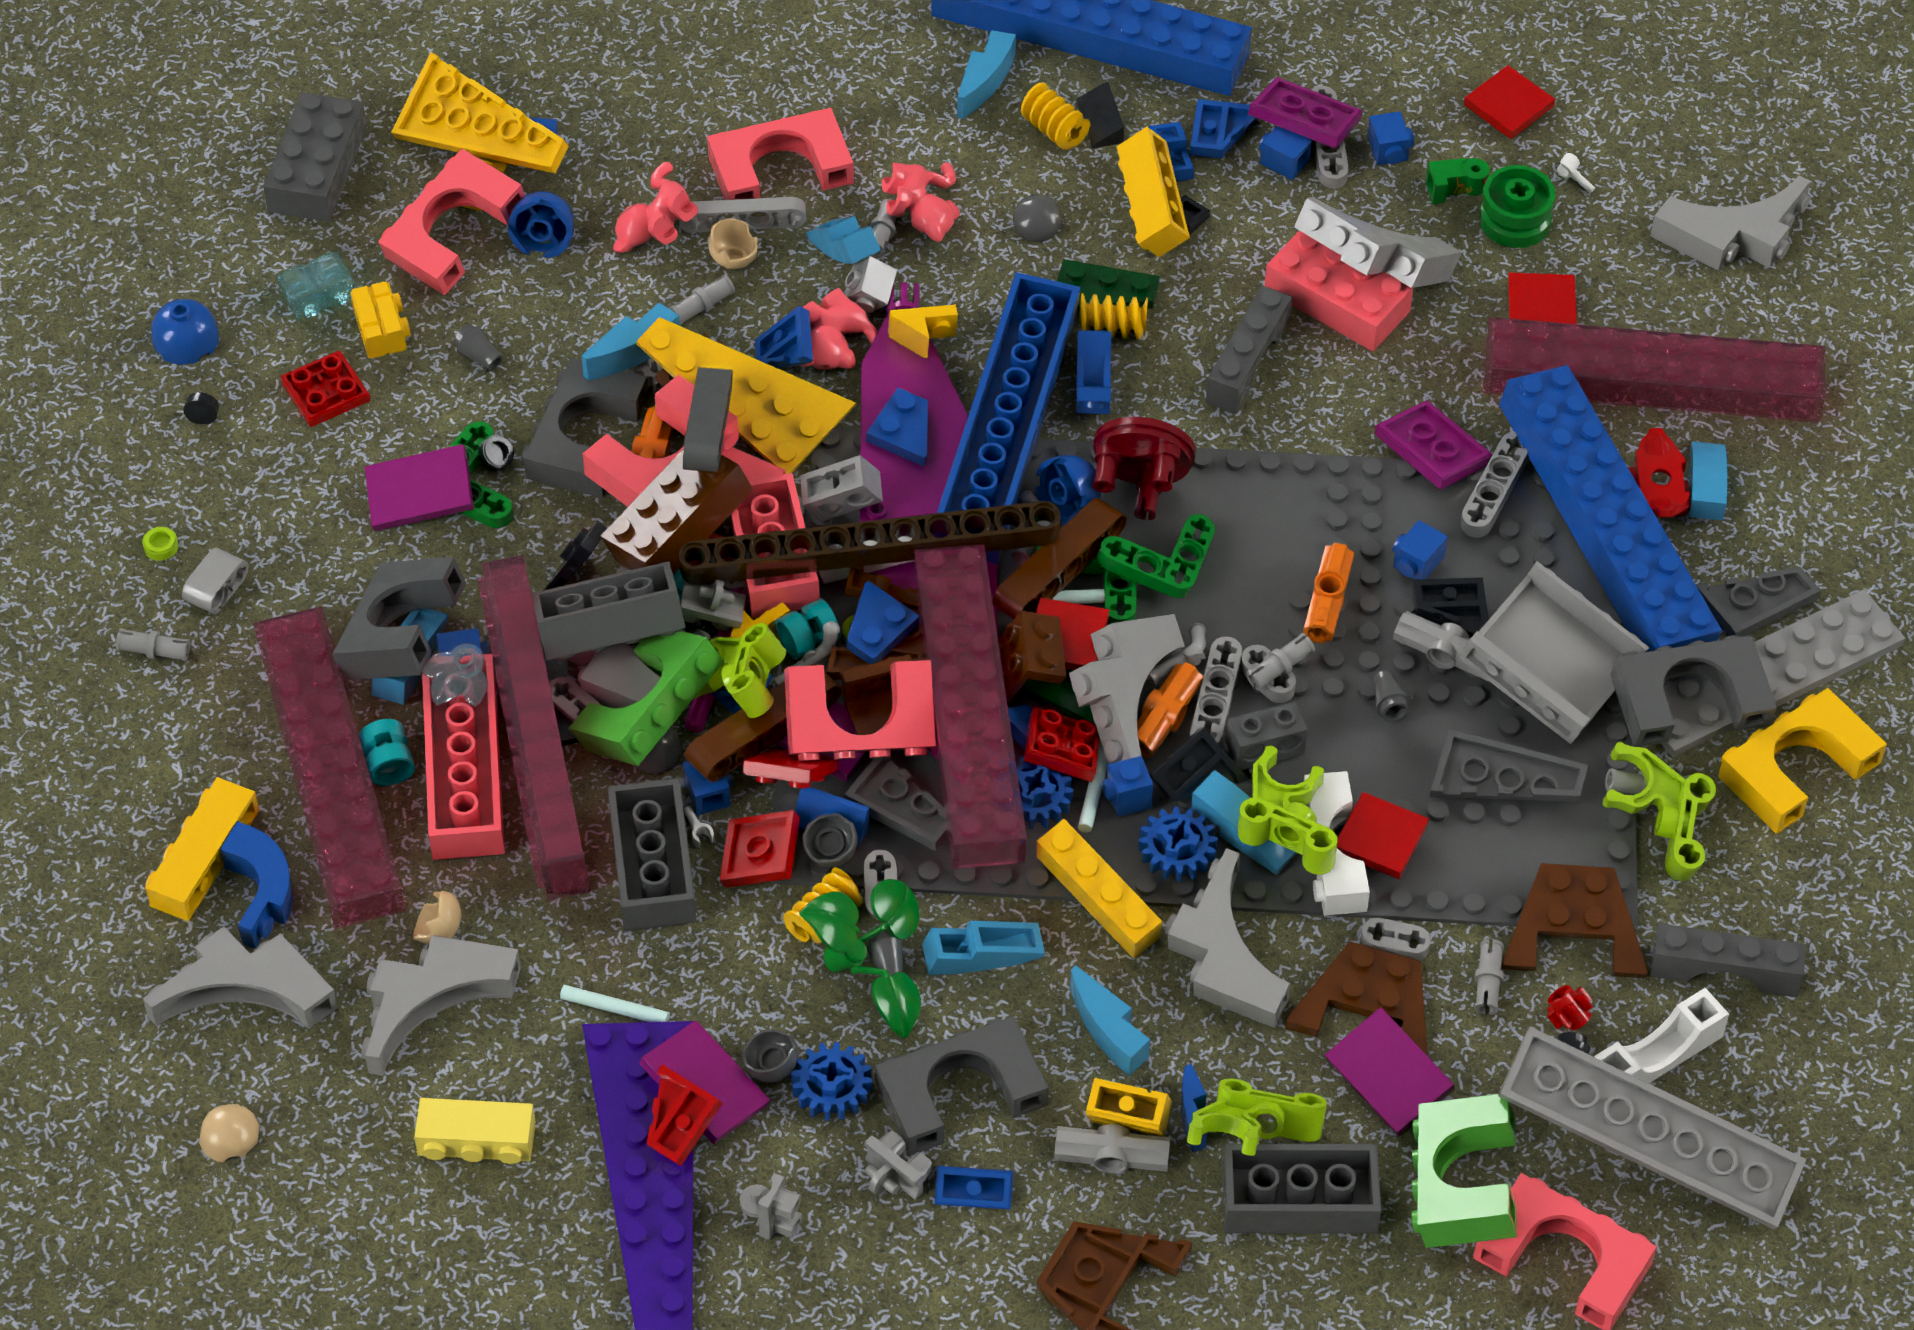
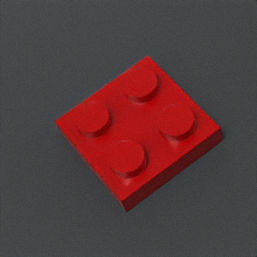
M794 810L729 819L720 874V882L725 888L791 879L800 817Z

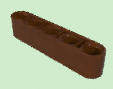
M1094 498L1059 530V536L1056 541L1039 548L997 588L992 599V605L1012 619H1015L1020 611L1036 613L1040 597L1053 599L1097 557L1099 547L1105 538L1120 536L1126 526L1127 516L1103 500Z
M824 672L826 705L828 709L838 700L842 690ZM785 681L769 691L774 697V702L767 712L759 717L749 718L743 709L739 710L692 741L685 751V759L707 781L712 783L743 765L744 760L760 754L786 737Z

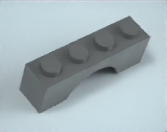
M1265 286L1260 287L1207 378L1206 403L1237 414L1251 389L1253 377L1263 353L1270 343H1278L1290 322L1292 296Z
M1658 923L1652 946L1650 977L1688 982L1694 976L1702 973L1729 972L1749 979L1757 986L1759 992L1798 997L1804 976L1806 944Z

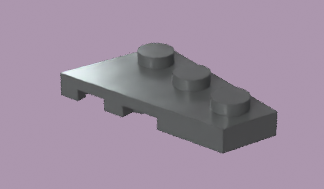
M1801 567L1760 573L1758 578L1739 581L1738 577L1725 579L1724 584L1708 586L1707 583L1696 584L1717 622L1729 636L1737 635L1739 637L1746 636L1818 600L1821 590Z
M891 757L874 758L844 794V799L868 806L869 817L933 851L937 850L954 829L955 818L928 791H922L912 781V775L905 768L900 769L891 760Z

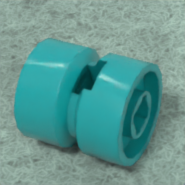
M819 598L802 606L801 613L792 611L776 619L775 625L779 639L791 658L798 660L806 652L814 650L815 645H821L824 635L823 626L826 622L834 621L837 624L838 622L829 605ZM840 632L837 635V640L841 637Z
M381 719L369 723L361 730L359 742L363 755L366 758L370 779L374 784L378 786H391L403 783L413 775L415 763L411 750L408 747L404 726L401 722L395 719Z

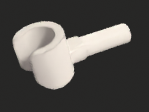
M1566 153L1557 168L1558 175L1565 179L1571 177L1589 193L1593 192L1595 187L1576 170L1580 165L1579 159L1574 154Z
M686 806L683 811L693 830L692 844L696 848H700V840L697 836L702 834L707 835L710 842L713 843V828L706 823L699 822L692 807Z

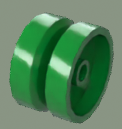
M1509 165L1493 172L1487 178L1483 188V203L1479 216L1480 226L1486 236L1497 244L1510 248H1526L1538 244L1547 236L1551 227L1552 211L1556 197L1553 183L1547 175L1538 169L1525 165Z

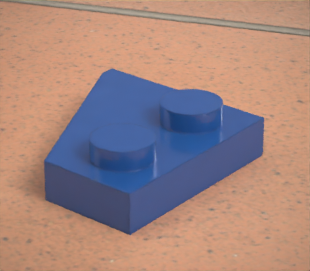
M1198 99L1190 155L1223 158L1257 120L1256 117L1248 114L1250 105Z
M798 306L756 338V359L778 369L811 363L813 361L809 311Z
M897 388L867 431L866 442L921 466H925L927 461L928 400Z
M867 581L864 585L847 638V649L869 664L880 662L920 624V616L870 581Z

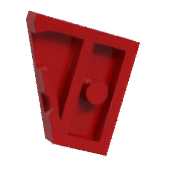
M661 1064L658 1070V1076L660 1077L658 1097L654 1098L653 1122L649 1126L647 1145L681 1167L723 1103L715 1096Z

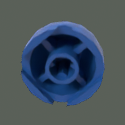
M537 191L525 195L516 203L509 217L508 235L513 244L527 255H530V251L546 252L542 257L551 258L558 256L568 248L574 233V215L569 205L560 196L551 192ZM550 239L549 243H539Z
M186 298L168 302L158 310L152 321L153 347L156 352L162 355L164 360L170 363L184 365L199 362L200 357L208 352L209 355L214 352L219 342V331L214 316L206 306L196 300Z
M1060 455L1042 462L1036 472V477L1040 476V486L1035 487L1037 499L1055 504L1060 511V521L1063 522L1061 525H1065L1094 498H1101L1102 492L1096 491L1093 488L1096 470L1090 462L1079 456Z

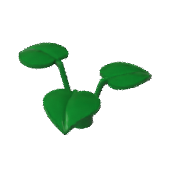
M886 879L875 885L870 896L871 908L876 918L882 923L857 938V934L860 932V929L856 926L859 912L850 897L841 892H829L814 898L800 911L799 915L811 925L819 939L827 946L823 954L825 965L833 973H840L850 969L853 975L864 973L881 976L872 983L874 1003L892 1031L899 1038L905 1039L909 1036L921 1009V997L917 986L903 972H896L890 976L886 969L864 967L861 964L867 956V948L864 942L882 933L886 928L893 937L899 940L910 937L916 931L919 923V906L914 893L905 882L895 879Z

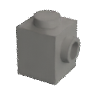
M869 256L852 265V269L845 280V286L847 287L845 295L862 307L866 313H872L888 305L897 270Z

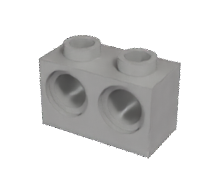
M861 455L800 475L802 506L821 521L883 501L880 471Z

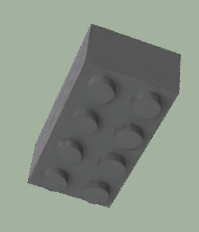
M305 92L300 93L263 186L268 212L331 222L367 129L363 102Z
M669 561L531 593L546 660H565L576 653L585 651L600 652L607 649L610 645L623 642L633 644L645 637L657 634L667 636L674 634L679 629L686 628Z
M674 778L607 786L624 931L697 922L680 779Z
M1224 1143L1222 1178L1225 1233H1378L1381 1201L1377 1144H1258L1256 1154L1249 1156L1241 1152L1243 1144Z

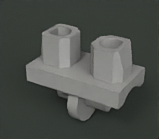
M717 579L713 586L705 584L692 585L684 581L680 599L683 619L690 623H695L699 619L711 621L716 629L726 632L732 627L740 628L743 620L746 595L723 589L724 581Z
M893 1130L879 1140L872 1135L864 1142V1146L868 1148L865 1161L869 1163L865 1173L872 1178L868 1187L869 1191L878 1195L886 1189L892 1195H895L899 1189H902L914 1200L923 1193V1182L932 1172V1162L921 1152H917L907 1162L899 1156L906 1150V1143Z
M773 1173L771 1177V1190L763 1185L756 1184L750 1185L742 1191L740 1207L746 1215L758 1217L760 1237L771 1240L774 1232L790 1238L794 1237L802 1221V1213L797 1212L801 1202V1195L785 1189L783 1176Z

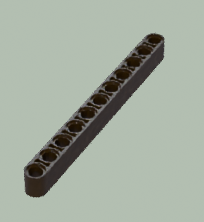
M1040 501L687 542L679 551L680 573L687 583L702 585L714 583L716 579L728 582L1052 544L1059 536L1060 511L1055 504ZM1048 521L1051 524L1048 526H1041L1037 522ZM1014 525L1017 528L1013 530L1004 529L1003 526ZM974 528L979 529L982 532L978 534H972L968 532V530ZM940 532L945 533L947 536L937 538L933 534ZM903 536L912 538L908 542H902L898 539ZM868 540L877 542L873 546H867L863 543ZM833 544L842 546L838 550H832L828 547ZM804 548L808 550L806 553L797 554L793 552L795 549ZM769 552L773 554L772 556L767 558H762L758 556L760 553ZM728 556H734L738 558L737 560L732 562H727L723 560ZM693 560H699L703 562L697 566H692L688 564Z

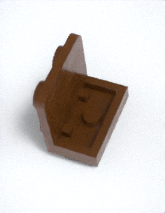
M1020 611L1012 623L1007 625L1005 632L997 642L992 644L990 661L993 663L995 675L993 690L997 693L999 705H1008L1028 679L1061 684L1067 677L1059 617Z
M910 654L901 657H890L881 662L865 666L859 665L842 671L841 697L856 735L873 734L885 725L892 710L890 665L899 661H912Z

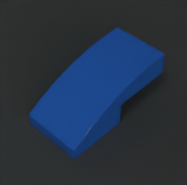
M1175 122L1149 126L1151 130L1167 141L1176 181L1194 179V168L1187 152V139L1181 123Z
M1192 1064L1186 1065L1184 1068L1181 1092V1117L1186 1138L1188 1137L1192 1114L1206 1106L1207 1096ZM1207 1133L1202 1134L1200 1145L1189 1144L1192 1152L1206 1148Z

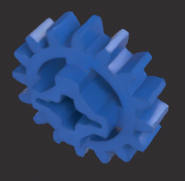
M1022 756L1019 759L1018 766L1009 762L1007 763L1006 772H999L994 796H997L996 806L997 808H1004L1003 817L1005 819L1015 816L1016 826L1026 821L1028 822L1029 829H1034L1035 822H1040L1044 828H1048L1049 819L1059 823L1061 821V814L1069 812L1070 802H1072L1073 798L1072 779L1070 776L1063 777L1064 773L1048 769L1045 766L1025 762Z
M1174 807L1173 814L1169 815L1164 809H1161L1159 819L1149 816L1147 826H1141L1138 841V851L1142 852L1141 862H1150V872L1152 874L1158 870L1163 871L1162 879L1164 880L1170 874L1175 875L1177 882L1182 881L1183 874H1188L1192 880L1196 879V870L1199 869L1206 873L1208 871V862L1215 860L1217 837L1214 836V826H1205L1206 817L1204 815L1195 819L1193 817V809L1190 808L1185 814H1180L1179 808Z
M835 1042L832 1049H827L824 1043H819V1052L815 1053L808 1048L806 1050V1060L797 1058L796 1070L791 1073L793 1097H798L801 1109L810 1106V1116L815 1117L819 1112H823L825 1121H829L832 1113H837L838 1117L843 1120L845 1119L846 1110L849 1109L852 1113L857 1114L859 1112L858 1102L862 1104L868 1103V1092H871L873 1089L871 1065H865L864 1054L854 1057V1047L851 1045L845 1051L840 1050L839 1042Z

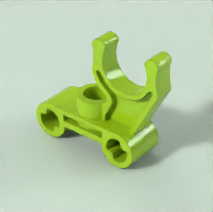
M765 623L751 626L741 638L716 637L709 642L724 662L694 699L715 692L724 685L749 718L763 715L774 702V697L766 688L770 669L782 662L786 655V649Z
M1622 742L1616 743L1610 754L1612 760L1628 761L1635 764L1643 773L1645 788L1642 792L1635 795H1624L1614 789H1610L1603 798L1604 807L1617 808L1630 814L1644 811L1650 805H1656L1658 807L1654 835L1669 839L1665 858V870L1674 880L1686 881L1691 879L1706 858L1703 846L1698 841L1692 839L1695 817L1700 815L1714 798L1716 793L1714 781L1703 773H1695L1684 779L1647 748L1633 747ZM1691 791L1697 793L1700 798L1694 796Z
M1266 746L1261 757L1253 764L1252 798L1242 802L1239 808L1238 837L1243 843L1251 846H1259L1270 840L1303 855L1302 863L1308 872L1316 875L1327 874L1335 865L1338 843L1337 835L1330 828L1316 823L1317 818L1314 811L1306 806V804L1312 801L1316 790L1323 785L1324 769L1320 766H1313L1309 777L1304 782L1296 785L1278 783L1268 774V770L1277 763L1278 750L1274 746Z
M1224 1079L1219 1082L1216 1102L1193 1112L1192 1120L1189 1124L1187 1142L1192 1145H1200L1202 1134L1224 1132L1241 1138L1243 1140L1241 1152L1245 1155L1253 1156L1256 1154L1260 1138L1273 1139L1279 1136L1306 1142L1317 1141L1322 1136L1327 1101L1313 1093H1299L1291 1097L1252 1089V1086L1243 1080ZM1260 1115H1273L1276 1121L1267 1122Z

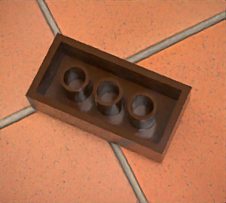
M682 450L600 537L615 560L630 570L669 561L674 575L680 568L679 551L682 546L687 542L708 539L754 489L739 464L721 455L718 472L683 470Z

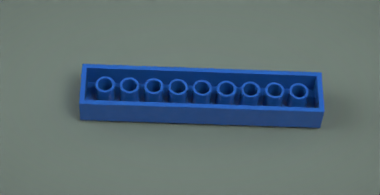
M931 0V16L989 32L993 30L1016 34V39L1227 96H1231L1250 53L1251 26L1153 0Z
M1018 272L1015 273L937 513L1018 503L1077 316L1080 295L1079 286ZM1004 525L1003 528L1009 530L1010 525ZM974 528L968 530V532L972 534H978L982 532L981 530ZM940 532L933 534L937 538L947 536L945 533ZM1003 550L959 556L998 565Z
M1565 365L1508 379L1499 406L1513 431L1517 434L1521 445L1528 451L1530 461L1626 630L1635 634L1649 647L1646 652L1654 651L1663 646H1670L1672 648L1687 646L1695 641H1717L1722 629L1570 367Z

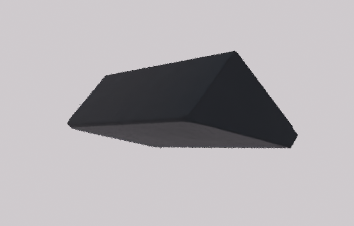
M1108 82L1099 85L1076 99L1079 111L1083 114V119H1089L1090 121L1087 135L1092 149L1121 144L1124 141L1123 122Z

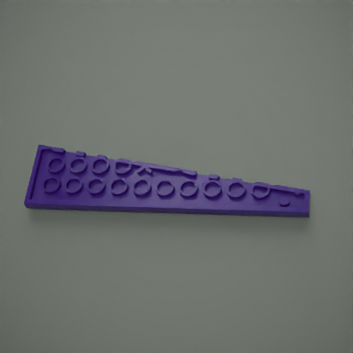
M694 1021L582 1024L635 1330H693L694 1148L680 1167L647 1145L649 1126L653 1122L654 1098L658 1097L659 1085L639 1063L644 1055Z

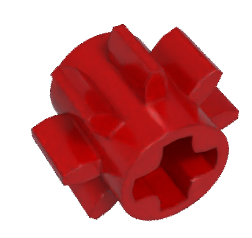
M1570 985L1561 986L1547 1000L1550 1005L1546 1009L1549 1013L1547 1017L1556 1029H1560L1565 1025L1570 1031H1575L1583 1027L1590 1020L1592 1014L1589 1010L1593 1008L1590 1003L1592 999L1582 986L1575 991Z

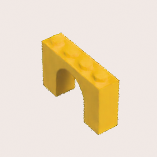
M1826 688L1817 695H1809L1798 708L1792 712L1786 711L1782 713L1773 725L1765 730L1758 729L1749 737L1746 743L1738 748L1736 746L1731 747L1721 758L1722 763L1718 778L1776 834L1803 817L1808 796L1778 767L1774 756L1781 750L1798 745L1817 748L1828 754L1854 780H1857L1882 762L1887 743L1829 688Z

